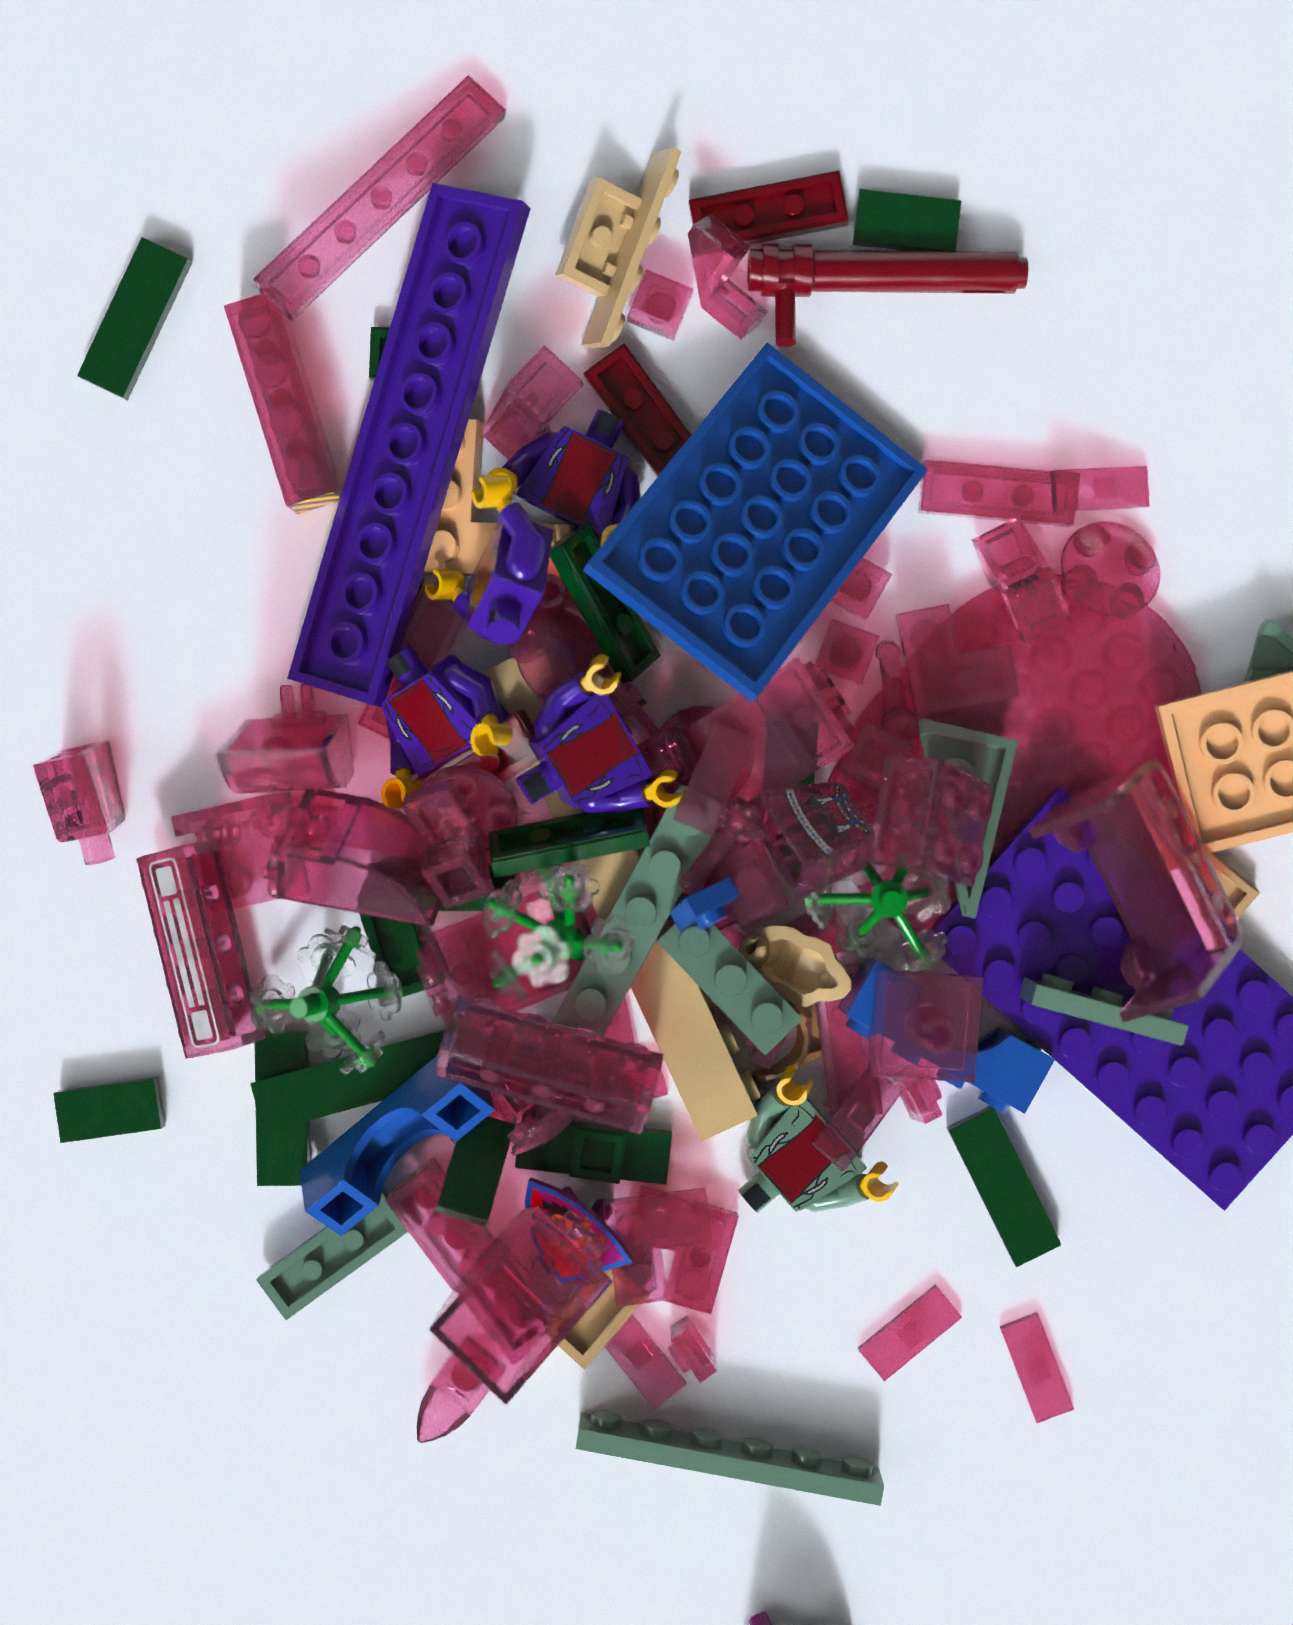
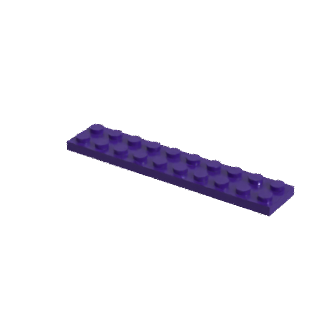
M432 183L287 679L381 708L382 702L387 698L393 672L385 661L401 650L531 210L522 200Z

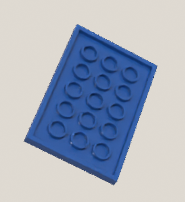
M767 342L589 560L583 571L753 703L928 469Z

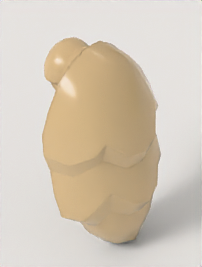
M767 926L749 933L740 942L739 952L784 999L793 1004L806 1008L818 1001L842 999L851 991V977L847 969L837 959L832 946L819 938L806 936L800 930L787 926Z

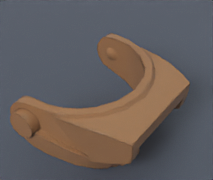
M786 1000L803 1018L797 1025V1039L790 1052L779 1062L752 1071V1077L758 1084H770L774 1079L781 1078L788 1066L793 1065L800 1069L823 1055L815 1003L805 1008Z

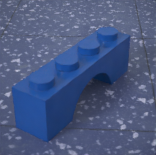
M867 954L851 982V991L842 998L837 1007L849 1017L845 1025L870 1040H873L876 1033L892 1040L893 1044L890 1050L913 1064L917 1065L921 1057L938 1066L934 1074L959 1089L962 1088L965 1081L981 1089L982 1091L978 1099L1002 1113H1005L1010 1105L1025 1114L1055 1059L1000 1027L995 1028L988 1035L977 1041L965 1044L946 1043L934 1038L927 1029L921 1014L920 996L922 985Z
M450 1044L441 1052L438 1063L437 1055L299 1170L305 1212L338 1235L342 1236L379 1206L382 1190L390 1172L399 1159L412 1146L427 1137L440 1134L449 1136L457 1142L495 1110L486 1077L450 1067L448 1064V1058L452 1049ZM454 1048L450 1060L453 1066L485 1075V1072L480 1068L457 1062L456 1059L459 1051Z

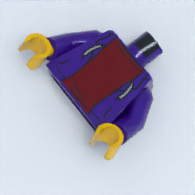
M597 409L585 435L567 426H563L559 432H546L517 450L502 468H495L488 473V475L507 476L512 484V497L516 488L519 487L516 495L522 501L574 526L589 522L596 537L601 539L600 547L641 498L639 475L630 468V457L613 449L625 422L601 409Z
M479 476V481L483 487H475L471 490L473 503L477 508L497 507L500 512L497 517L499 523L468 581L467 590H465L464 576L459 570L433 569L432 572L438 577L439 584H426L425 592L427 597L432 600H452L454 602L453 609L466 620V625L480 637L497 644H511L518 642L543 596L554 530L533 522L519 502H511L513 494L512 484L507 476Z
M411 644L385 661L402 685L382 702V711L386 717L390 743V773L396 776V778L388 779L381 789V799L386 807L401 809L404 803L416 804L420 801L423 795L422 787L417 781L411 780V776L415 773L420 778L471 746L474 752L479 755H497L498 748L496 745H508L512 740V729L506 724H501L510 714L498 701L495 685L491 677L462 663L457 656L451 654L430 668H427Z
M596 656L592 660L587 674L579 673L549 692L534 722L535 734L528 740V744L539 764L516 778L519 788L532 805L556 790L564 804L574 808L579 807L586 813H624L651 806L654 802L659 806L672 807L685 794V791L669 794L662 787V782L672 781L679 775L673 769L661 772L652 784L646 780L653 773L608 696V693L613 692L617 687L621 672L616 673L610 679L602 678L596 672L607 664L608 656Z

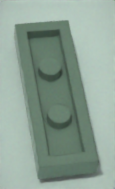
M674 923L656 940L764 1055L769 1053L803 1020L714 925L700 930L697 923L679 931Z
M1043 973L1041 981L1024 977L1019 997L1031 1005L1183 1046L1189 1025L1172 1018L1173 1008L1147 1000L1142 1001L1141 1008L1122 1004L1124 995L1095 986L1092 988L1091 995L1072 990L1074 981L1048 973Z
M384 1187L379 1206L345 1234L340 1236L326 1226L257 1277L256 1281L285 1321L410 1231L411 1226L409 1224L407 1226L404 1222L405 1218L397 1209L396 1203L393 1206V1199L388 1196L389 1194Z

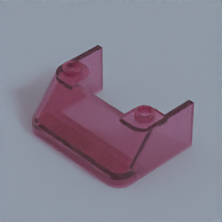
M1149 759L1131 766L1057 804L1029 829L1033 839L1053 832L1056 840L1072 852L1079 853L1088 849L1131 936V940L1125 946L1120 967L1126 982L1134 986L1136 993L1119 1012L1123 1023L1202 1000L1241 948L1243 942L1242 929L1238 917L1168 773L1157 760Z

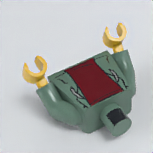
M793 1065L788 1066L779 1083L775 1084L754 1105L758 1116L750 1119L746 1133L749 1147L746 1151L748 1159L759 1172L738 1190L744 1200L755 1212L759 1213L779 1194L796 1212L803 1209L818 1212L848 1207L868 1199L877 1202L889 1199L898 1187L899 1182L895 1181L892 1184H884L878 1179L889 1167L887 1163L883 1161L877 1162L867 1174H863L862 1172L867 1169L863 1159L807 1097L813 1081L810 1079L807 1084L802 1086L794 1084L791 1078L797 1068Z

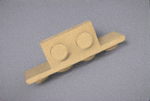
M675 147L651 154L636 196L600 176L590 179L555 276L598 297L581 343L582 346L588 349L610 347V344L618 338L623 329L625 315L622 312L629 294L635 291L642 278L643 267L640 263L646 247L655 240L661 226V218L658 217L664 199L672 193L678 181L679 170L676 169L682 151Z

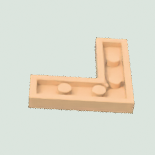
M477 419L468 420L423 574L435 575L432 572L433 569L459 570L463 576H471L498 523L478 522V508L473 503L471 497V490L475 487H480L479 476L481 472L483 423ZM540 524L554 530L552 545L574 528L567 524ZM550 558L547 578L562 579Z

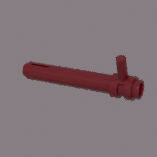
M762 244L761 249H749L748 291H760L761 297H775V343L780 347H791L796 344L795 297H810L812 292L1015 294L1017 289H1025L1028 281L1027 257H1018L1017 252L814 250L812 244H793L792 249H779L778 244Z

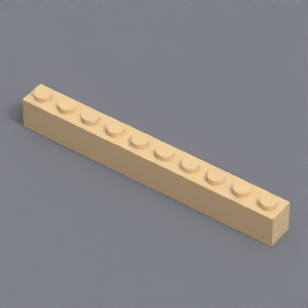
M542 644L485 670L487 676L491 677L494 682L499 702L506 708L510 716L524 709L533 725L549 692L569 679L557 651L547 655ZM539 762L535 763L534 765L530 766L529 768H530V769L533 768L534 766L538 765ZM556 790L544 797L552 818L584 812L579 807L574 808L564 804ZM646 847L573 862L602 926H604ZM669 918L658 938L672 926ZM655 941L631 985V989L702 1142L758 1116L753 1102L759 1100L761 1095L750 1071L747 1070L741 1074L739 1073L732 1055L740 1052V1049L728 1023L718 1027L711 1012V1008L717 1005Z

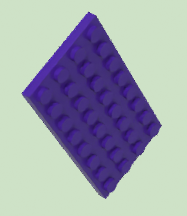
M1056 786L989 861L975 919L962 916L957 897L920 940L1043 1051L1054 1058L1062 1068L1211 1201L1225 1211L1293 1135V997L1062 787ZM1043 973H1048L1074 981L1072 990L1091 995L1092 988L1095 986L1124 995L1122 1004L1141 1008L1142 1001L1147 1000L1173 1008L1172 1018L1189 1025L1183 1046L1031 1005L1019 997L1024 977L1041 981Z

